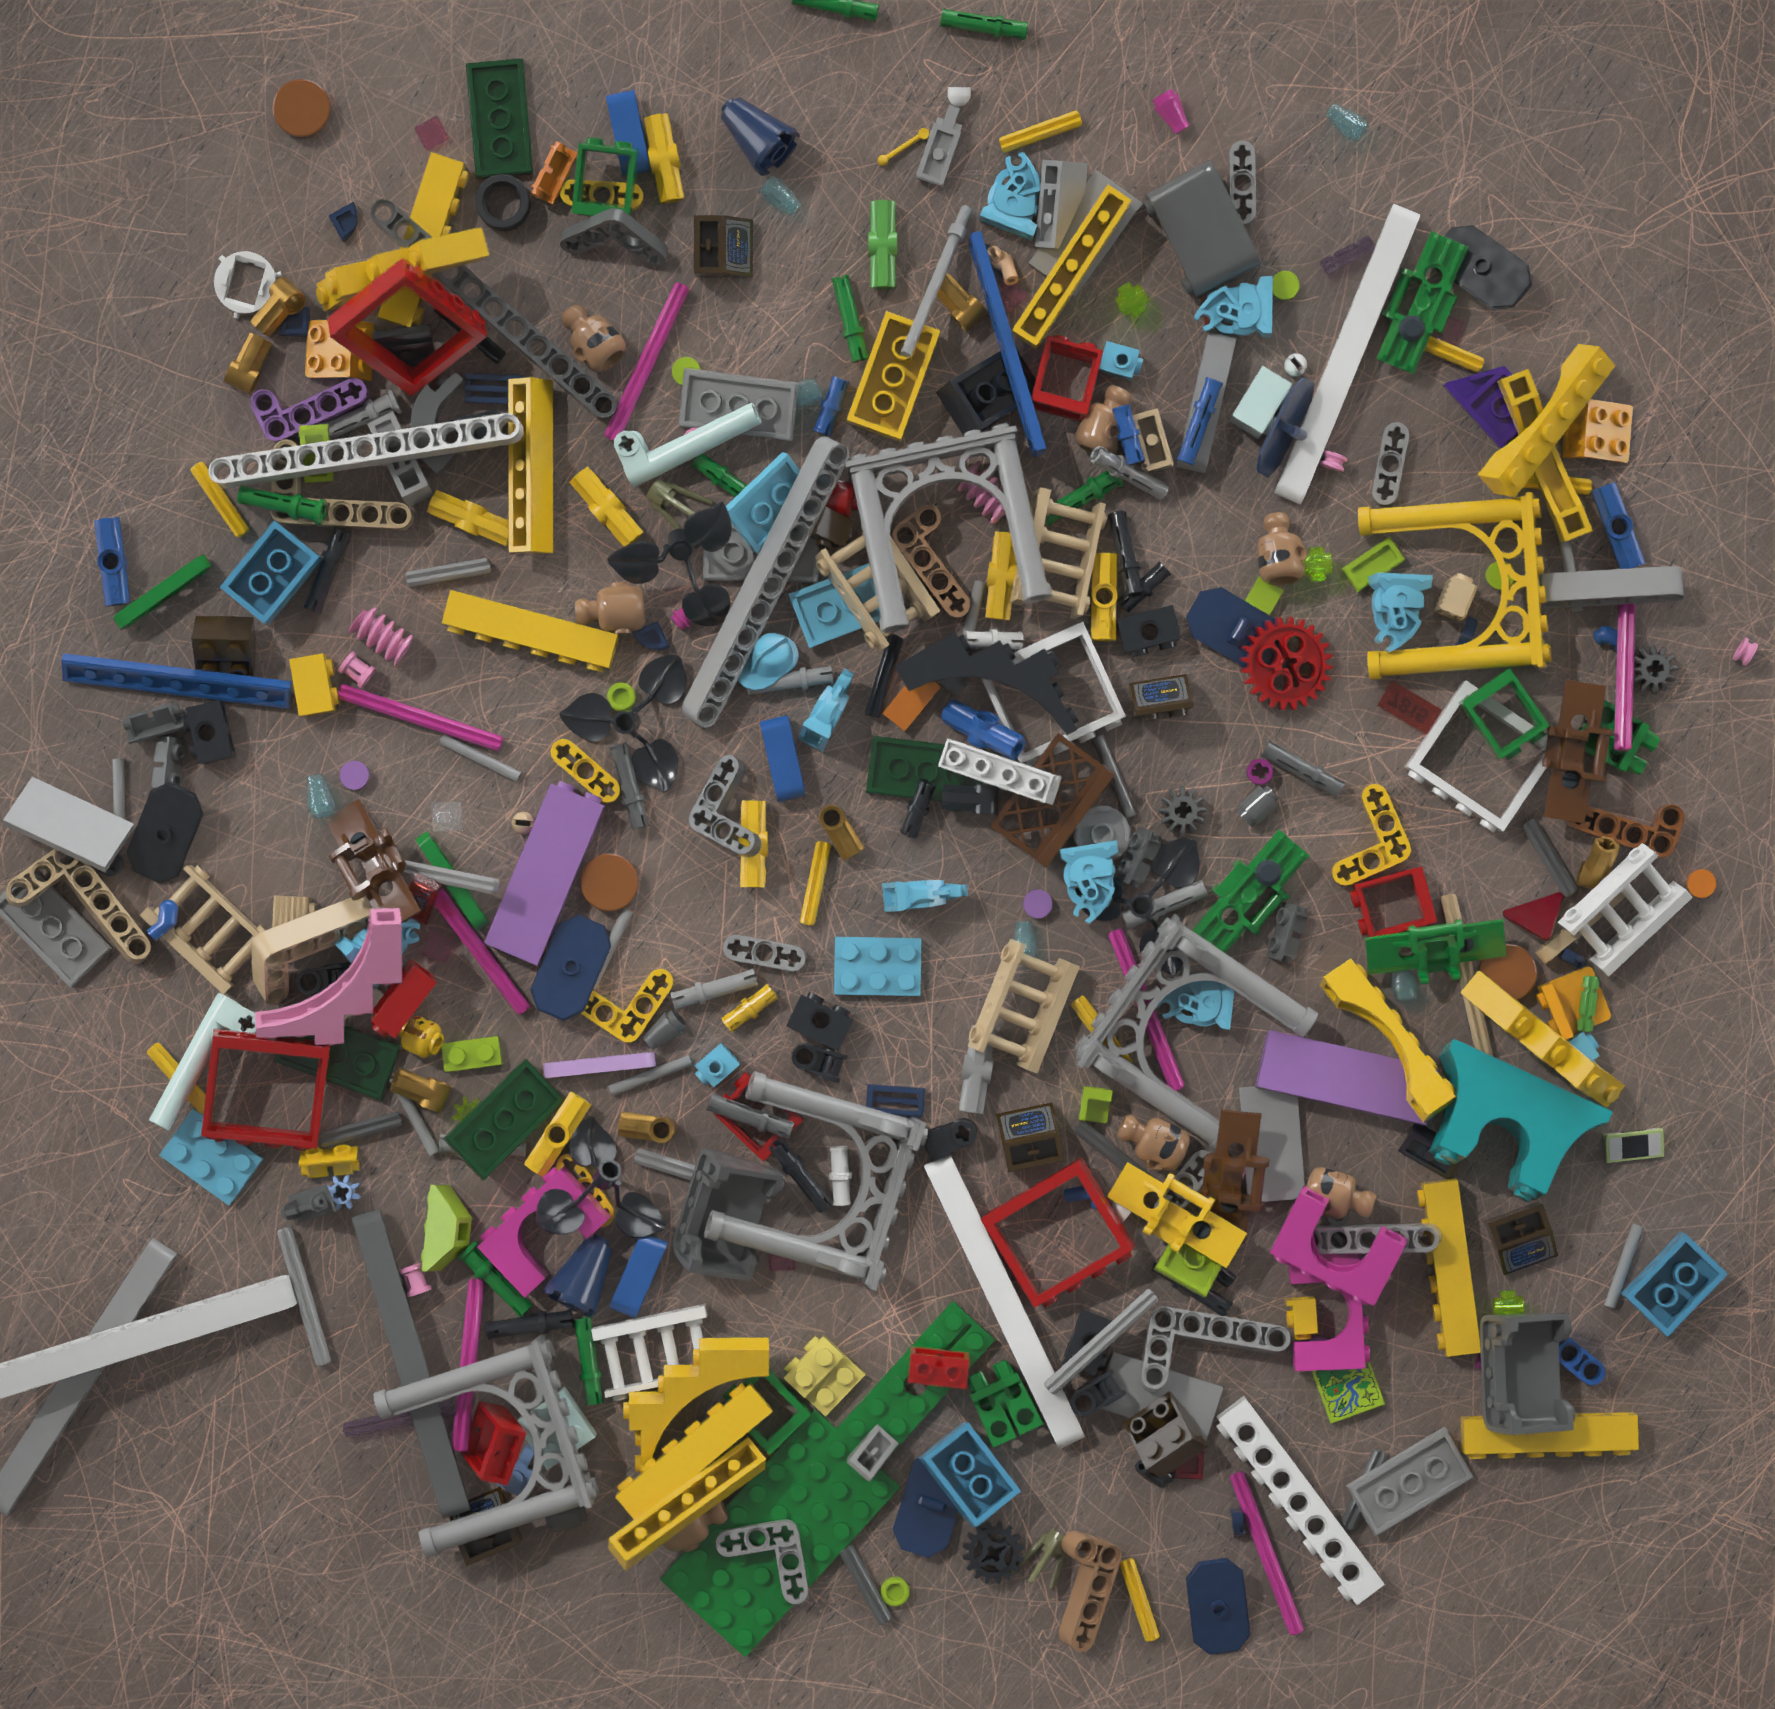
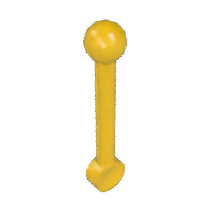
M921 128L918 135L887 155H880L877 159L878 164L885 166L891 158L917 141L928 139L929 130Z

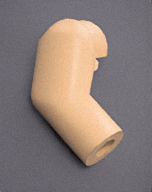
M998 246L989 247L987 253L991 266L1002 272L1005 284H1016L1019 278L1011 255L1001 250Z

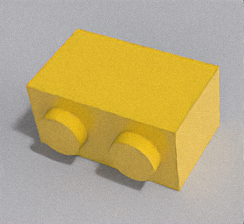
M324 653L289 659L299 716L307 717L336 712V705L340 704L337 687H332L331 676H335L333 660L328 659Z

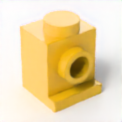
M1314 1296L1284 1298L1285 1305L1291 1306V1310L1286 1311L1287 1328H1292L1294 1339H1311V1334L1318 1333L1316 1299Z

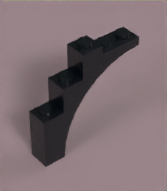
M956 632L895 665L908 691H912L930 682L948 678L976 677L998 681L1020 690L1037 701L1053 716L1066 736L1077 730L1075 724L1079 721L1071 707L1065 709L1060 700L1065 697L1057 682L1051 684L1049 680L1059 674L1056 668L1061 665L1054 652L1047 653L1045 648L1014 665L1012 660L1016 656L1008 643L1003 645L999 640L969 657L967 652L972 649L965 636L961 635L958 637Z

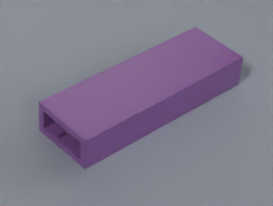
M559 781L558 785L551 783L484 942V944L537 966L541 963L606 808L605 805L600 804L602 798L588 792L585 793L584 797L574 793V786Z
M1267 1031L1255 1088L1421 1126L1427 1125L1428 1120L1423 1123L1406 1101V1080L1400 1059L1277 1031Z

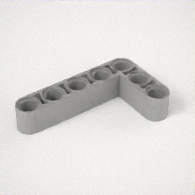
M1160 1306L1151 1313L1148 1319L1139 1377L1142 1388L1149 1392L1159 1391L1166 1384L1174 1338L1267 1354H1280L1289 1346L1291 1341L1290 1334L1285 1327ZM1165 1314L1170 1320L1169 1326L1166 1328L1158 1327L1155 1323V1316ZM1194 1319L1198 1324L1197 1332H1187L1183 1327L1184 1320ZM1216 1323L1224 1325L1227 1332L1226 1336L1222 1338L1216 1337L1212 1332V1326ZM1241 1329H1251L1255 1334L1254 1341L1245 1342L1240 1336ZM1270 1334H1280L1283 1338V1345L1281 1347L1272 1346L1269 1342ZM1152 1343H1162L1165 1347V1354L1158 1357L1153 1355L1150 1350ZM1154 1370L1160 1374V1384L1151 1385L1147 1382L1146 1373L1148 1371Z

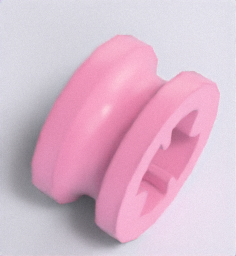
M1324 450L1322 453L1324 459L1319 462V465L1337 472H1344L1342 465L1344 462H1347L1348 458Z
M1745 637L1736 649L1732 660H1741L1742 665L1747 666L1754 656L1758 644L1749 643V639Z

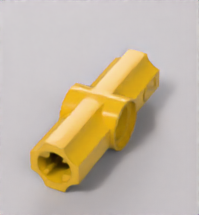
M668 113L645 117L644 122L649 143L648 155L652 174H655L660 203L669 204L684 200L679 169H681L676 143L673 142Z
M588 466L569 482L589 505V510L603 526L606 525L621 545L627 546L632 544L644 534L641 528L624 510L626 507L610 489L607 490L601 483V480Z
M436 489L430 500L427 513L453 523L455 527L472 535H481L507 547L509 543L508 519L494 515L488 509L468 500L464 502Z
M995 531L992 561L989 562L986 586L988 587L985 618L1009 620L1012 608L1010 599L1017 570L1016 558L1010 532Z
M1095 554L1091 574L1090 597L1092 641H1116L1117 554ZM1100 590L1108 591L1112 597L1111 602L1108 604L1099 603L1096 599V593Z
M741 801V826L760 837L761 848L757 855L750 858L738 854L741 857L740 887H765V859L768 857L766 801ZM740 836L738 838L739 843L746 847L750 846L751 842Z
M570 1091L550 1124L545 1128L543 1135L526 1159L524 1165L536 1174L544 1177L570 1141L571 1136L592 1104ZM558 1126L565 1131V1139L562 1142L552 1140L550 1131L553 1127Z

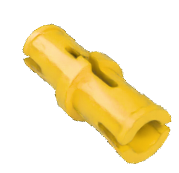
M766 984L748 999L746 997L742 999L739 1006L721 1019L731 1032H734L749 1019H755L759 1016L758 1013L777 1000L778 996L770 988L769 984Z

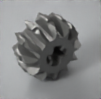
M1655 645L1649 646L1648 653L1644 648L1638 649L1641 659L1634 656V664L1637 665V667H1634V673L1638 675L1634 678V684L1642 681L1640 691L1645 692L1650 685L1651 693L1657 694L1658 685L1663 691L1669 689L1665 680L1672 683L1676 681V677L1669 673L1678 671L1679 667L1669 665V662L1673 661L1675 656L1670 655L1665 658L1666 647H1661L1658 653ZM1652 662H1655L1654 666H1659L1660 669L1659 672L1654 674V677L1651 676L1652 672H1647V667L1651 666Z
M1185 786L1179 787V797H1177L1173 789L1168 790L1173 800L1170 801L1165 797H1161L1160 801L1168 805V808L1158 809L1160 814L1168 813V817L1160 821L1161 824L1164 825L1171 820L1173 823L1169 827L1170 832H1174L1177 825H1180V835H1185L1186 833L1185 824H1188L1192 832L1197 831L1192 821L1195 820L1200 824L1205 822L1203 818L1197 816V812H1207L1205 807L1197 808V804L1203 802L1204 797L1201 796L1193 800L1192 798L1196 793L1194 788L1189 791L1188 796H1185ZM1180 802L1186 803L1185 807H1190V813L1185 814V819L1179 818L1180 814H1175V808L1180 807Z

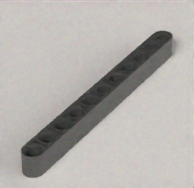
M380 199L372 205L371 219L374 224L402 249L413 245L417 241L433 238L390 200ZM380 206L389 207L392 211L391 218L386 221L379 220L375 215L376 209ZM403 225H408L414 230V236L409 240H403L398 236L397 231ZM465 265L457 267L458 275L452 279L444 277L442 271L432 273L434 277L455 295L459 296L472 310H477L479 315L593 416L598 419H606L614 414L617 407L614 396ZM468 283H475L480 288L479 296L476 298L467 297L464 294V286ZM491 302L498 303L502 308L501 315L495 318L490 317L485 310L487 304ZM517 321L523 325L524 332L521 336L514 337L510 335L507 328L511 322ZM536 340L543 342L546 347L545 353L541 356L533 355L529 348L530 343ZM558 359L565 361L568 367L567 372L563 375L555 374L551 368L552 362ZM575 380H586L589 383V391L586 394H578L573 387ZM606 398L610 401L611 409L608 413L604 414L597 411L595 407L597 399Z
M380 1208L353 1216V1225L401 1384L405 1386L430 1378L429 1368ZM439 1401L410 1410L442 1518L445 1519L470 1511L469 1500L454 1451L452 1450V1444Z

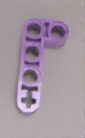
M350 378L285 410L278 397L265 389L256 391L251 397L250 403L265 436L274 443L285 439L292 440L299 436V426L302 424L297 422V415L300 411L309 410L311 414L309 422L303 425H321L363 406L364 402L370 398V390L362 380ZM353 386L362 389L359 391V398L356 399L353 396L344 398L347 401L346 405H344L342 398L338 395L339 392L344 396L351 394ZM266 396L271 397V408L267 411H261L259 409L260 399ZM327 398H335L337 402L336 408L331 412H325L323 410V402ZM282 422L285 427L284 433L279 437H273L271 434L272 426L275 423Z

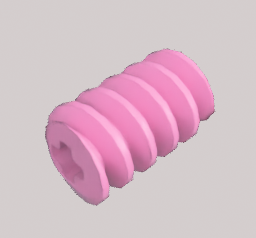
M976 461L967 470L980 476L988 469L979 472L978 468L981 462ZM993 477L988 481L995 485L997 478ZM960 482L957 490L962 492L968 489L965 497L967 500L977 498L973 505L975 508L985 506L982 512L984 517L993 514L990 520L991 525L996 524L1006 515L999 501L988 491L970 483ZM1002 486L997 487V488H999V489L1002 491V493H1003Z
M376 607L369 611L364 609L354 620L348 632L353 634L358 631L357 639L362 641L367 638L366 646L369 648L377 644L375 653L380 655L386 651L384 659L389 662L395 658V667L410 649L414 636L411 634L403 639L404 628L394 632L395 622L391 621L385 625V614L378 618L374 617L377 610Z

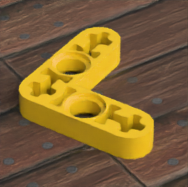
M1379 784L1368 785L1361 793L1362 804L1379 843L1339 860L1333 865L1331 875L1333 880L1339 885H1351L1408 859L1411 853L1410 843L1386 789ZM1370 789L1382 793V797L1378 799L1381 807L1387 804L1389 810L1380 811L1373 816L1371 810H1376L1377 807L1373 801H1367V797L1370 796ZM1382 815H1389L1394 820V826L1390 831L1385 832L1378 827V820ZM1399 831L1400 837H1395L1398 845L1405 846V849L1401 851L1402 857L1399 858L1397 854L1391 855L1390 850L1393 849L1392 841L1389 839L1385 843L1383 836H1390ZM1374 853L1378 856L1379 865L1375 869L1370 870L1364 866L1363 858L1366 854ZM1357 858L1358 866L1364 874L1358 876V870L1349 874L1350 879L1348 881L1344 877L1338 878L1337 873L1341 871L1339 866L1344 864L1345 868H1350L1355 865L1352 860Z
M665 969L652 971L625 1011L593 990L589 1000L593 1002L594 997H597L600 1001L593 1006L591 1014L586 1012V1009L590 1007L589 1005H586L584 1012L581 1014L619 1040L633 1042L640 1037L674 984L673 976ZM662 974H665L667 976L665 981L668 983V986L658 989L656 994L661 995V998L657 1001L652 994L644 992L647 986L650 990L653 989L656 984L653 980L655 975L660 977ZM642 997L649 998L653 1003L652 1010L647 1014L640 1013L636 1007L637 1001ZM602 1005L609 1006L613 1011L612 1018L607 1022L600 1021L596 1015L597 1009ZM632 1010L637 1017L645 1019V1022L642 1025L637 1021L633 1027L636 1034L634 1036L629 1034L625 1037L622 1035L624 1030L621 1028V1025L631 1022L633 1017L628 1016V1014Z

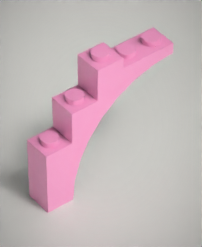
M400 908L370 909L368 931L362 948L350 967L330 986L300 1003L276 1010L255 1012L256 1038L273 1039L285 1036L305 1037L314 1035L315 1045L328 1044L332 1046L344 1044V1014L363 1015L373 1013V984L390 985L402 983V923Z

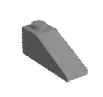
M1043 160L1035 247L1059 249L1085 194L1087 163Z
M393 411L367 423L372 434L402 429ZM392 441L388 447L389 452H398L401 448V441ZM417 459L386 464L401 497L408 507L434 495Z

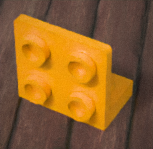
M1590 399L1563 435L1562 458H1593L1628 463L1633 407L1631 405Z

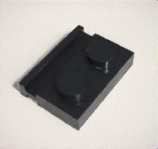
M430 324L373 332V339L410 367L417 366L436 351Z

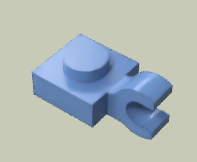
M528 1443L521 1453L519 1460L516 1461L508 1486L496 1483V1485L517 1496L526 1487L533 1470L528 1466L534 1456V1450Z

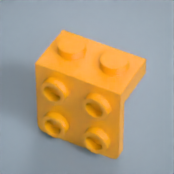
M328 320L309 321L305 375L307 377L358 378L362 381H371L373 368L330 337ZM364 321L359 322L356 327L373 339L374 324Z
M1588 966L1537 986L1539 994H1536L1539 1005L1542 1010H1547L1550 1018L1547 1021L1548 1026L1566 1040L1574 1037L1573 1034L1580 1032L1576 1027L1577 1020L1580 1019L1578 1012L1581 991L1584 992V987H1582L1583 977L1586 975L1595 976L1593 969ZM1600 986L1599 989H1596L1598 994L1595 1017L1592 1016L1594 1026L1611 1018V1012Z

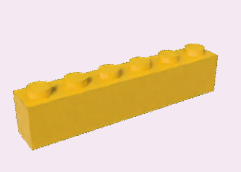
M431 152L410 218L434 238L451 233V227L448 224L451 215L456 216L460 199H457L460 188L464 189L466 187L469 172L466 171L465 163ZM407 225L403 240H409L414 236L412 227ZM404 286L381 305L378 318L403 328L412 327L416 324L420 325L425 309L421 308L424 299Z
M1107 184L1012 329L1014 336L1037 350L1130 208L1132 199Z
M532 377L508 379V413L515 415L524 428L521 440L517 443L509 444V552L521 554L553 553V380ZM508 422V435H510L516 429V424L513 422Z
M450 590L441 622L448 626V632L464 635L465 630L476 633L475 639L491 643L492 639L496 638L504 641L502 645L504 647L519 650L520 645L531 648V654L547 658L548 653L559 655L558 661L575 665L576 660L587 663L586 669L603 673L604 668L611 669L619 640L618 634Z
M1455 1178L1421 1183V1190H1417L1419 1207H1424L1425 1218L1421 1219V1223L1436 1225L1442 1235L1439 1245L1434 1250L1425 1252L1427 1265L1432 1264L1433 1276H1428L1430 1292L1436 1293L1437 1304L1432 1305L1434 1321H1439L1441 1333H1436L1438 1350H1443L1444 1355L1447 1357L1480 1353V1338L1459 1183ZM1427 1230L1422 1231L1423 1236H1428L1429 1245H1432L1435 1240L1433 1233Z
M751 1382L747 1386H744L743 1383L739 1384L729 1393L732 1397L724 1405L720 1401L706 1412L709 1415L706 1420L701 1424L698 1420L693 1422L684 1430L687 1435L682 1440L677 1442L676 1439H673L662 1448L665 1454L656 1461L653 1457L650 1458L639 1468L642 1471L641 1474L635 1479L629 1476L617 1486L619 1492L616 1493L615 1497L634 1520L697 1475L772 1412L773 1409Z
M1634 1412L1575 1413L1574 1430L1519 1435L1489 1431L1484 1424L1483 1416H1460L1461 1451L1464 1454H1469L1470 1459H1485L1486 1454H1498V1458H1515V1453H1527V1457L1539 1458L1544 1457V1452H1555L1557 1457H1571L1573 1452L1584 1451L1585 1456H1601L1602 1451H1613V1455H1631V1450H1639L1638 1415Z
M749 1437L611 1536L608 1539V1549L624 1570H628L764 1471L766 1458Z

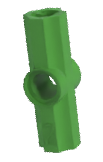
M875 200L871 201V232H868V258H871V289H895V258H897L895 201Z

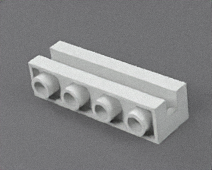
M947 739L938 765L939 767L1052 805L1062 777L951 739Z

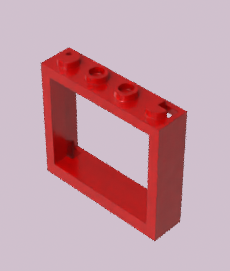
M403 257L327 318L329 335L333 340L411 397L486 338L485 321L477 310L470 309L459 296L449 293L438 280H432L423 273L418 265L415 267ZM404 286L408 287L462 328L461 331L414 368L356 327L359 322Z
M213 1029L201 1136L206 1137V1139H214L215 1142L231 1139L241 1145H252L253 1142L264 1143L266 1147L281 1148L282 1145L293 1146L298 1151L317 1148L330 1046L328 1044L315 1045L314 1039L286 1036L273 1039L256 1038V1033ZM220 1048L318 1058L309 1132L212 1122Z
M1082 1157L987 1212L981 1218L982 1223L1034 1308L1041 1304L1044 1308L1058 1300L1057 1295L1064 1290H1067L1068 1294L1083 1285L1081 1280L1090 1275L1093 1279L1108 1271L1106 1266L1116 1261L1119 1265L1132 1257L1130 1252L1136 1246ZM1078 1176L1120 1247L1039 1294L996 1223L1073 1177Z

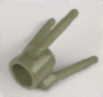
M657 479L646 498L652 501L651 507L656 509L674 529L681 527L663 506L668 508L672 504L688 516L695 513L675 499L677 495L675 492L709 505L714 504L713 500L677 486L670 480L665 483L661 479Z
M1052 1528L1048 1535L1043 1533L1039 1541L1023 1555L1024 1561L1016 1562L1021 1567L1043 1546L1041 1550L1045 1554L1028 1579L1029 1584H1032L1049 1558L1052 1556L1056 1559L1060 1555L1049 1585L1051 1590L1056 1586L1065 1558L1067 1557L1061 1546L1064 1536ZM1011 1570V1571H1010L1011 1576H1012L1016 1571Z

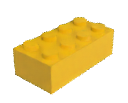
M886 311L848 414L847 423L902 442L941 330L924 325L911 358H906L900 352L913 324V320Z

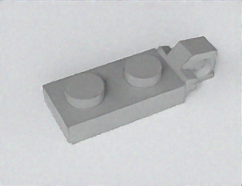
M949 105L945 118L937 117L917 170L916 179L943 188L961 135L962 125L956 123L960 108Z

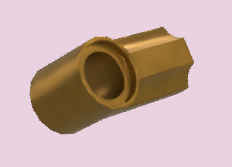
M949 273L945 275L936 297L951 312L950 315L964 331L968 332L988 311L972 294L969 295Z
M286 277L279 278L272 283L269 289L270 298L250 321L268 337L271 336L288 314L298 313L306 303L305 295Z
M250 332L238 358L234 359L227 369L224 382L251 395L260 380V370L273 344Z
M828 804L820 810L819 822L843 861L864 849L863 844L839 806ZM836 810L840 814V820L836 825L832 826L824 822L823 816L826 811Z
M1607 836L1595 838L1587 860H1583L1581 863L1576 885L1593 890L1612 872V866L1619 851V844L1613 838Z
M399 1067L392 1079L390 1091L417 1101V1104L441 1113L452 1086L432 1077L425 1078Z
M621 1112L618 1126V1136L666 1143L677 1134L676 1122L670 1117ZM659 1122H665L669 1125L670 1133L666 1138L660 1137L656 1132V1126Z

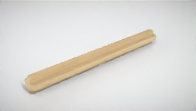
M1455 894L1443 895L1440 900L1446 924L1454 923V920L1457 919L1462 921L1457 896ZM1472 961L1461 962L1458 965L1461 979H1459L1461 991L1475 975ZM1463 995L1474 1047L1493 1056L1483 1011Z

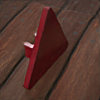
M1557 892L1503 911V917L1539 938L1549 941L1555 928L1564 895L1562 892Z

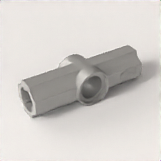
M993 1028L991 1034L996 1035V1028ZM986 1045L984 1053L968 1046L961 1077L963 1085L959 1101L960 1111L983 1114L987 1085L990 1084L992 1074V1051L994 1047Z

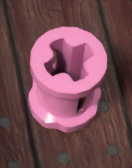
M352 651L343 661L338 672L347 674L362 689L371 679L376 668L374 666L369 667L356 657L357 653Z
M422 1262L399 1269V1273L403 1275L408 1290L406 1293L407 1297L431 1290V1286L427 1285L423 1271H421Z

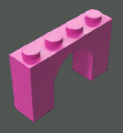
M565 1165L559 1171L555 1167L542 1178L545 1184L537 1190L533 1186L521 1198L525 1202L517 1210L512 1206L500 1217L504 1222L497 1229L492 1225L480 1236L483 1242L477 1248L524 1298L549 1275L525 1247L522 1229L526 1218L532 1212L537 1211L539 1199L545 1192L551 1189L565 1190L571 1195L573 1201L586 1190ZM591 1193L577 1205L585 1215V1219L578 1231L586 1239L611 1217L608 1211L599 1204Z
M1303 1186L1270 1253L1275 1255L1274 1258L1278 1262L1285 1265H1290L1291 1263L1300 1268L1301 1273L1310 1278L1318 1277L1326 1281V1285L1338 1292L1343 1290L1353 1295L1352 1298L1363 1305H1368L1369 1303L1374 1306L1408 1239L1381 1226L1368 1253L1360 1261L1350 1265H1338L1326 1260L1319 1253L1315 1245L1314 1231L1329 1199Z
M1360 1253L1321 1254L1326 1260L1338 1265H1350L1363 1259L1360 1258ZM1290 1263L1288 1265L1289 1284H1326V1281L1318 1277L1310 1278L1301 1273L1300 1268ZM1343 1290L1340 1292L1347 1302L1348 1319L1344 1329L1337 1336L1326 1341L1292 1342L1294 1371L1365 1368V1363L1370 1362L1369 1345H1364V1333L1369 1332L1368 1316H1363L1362 1304L1352 1298L1353 1295Z

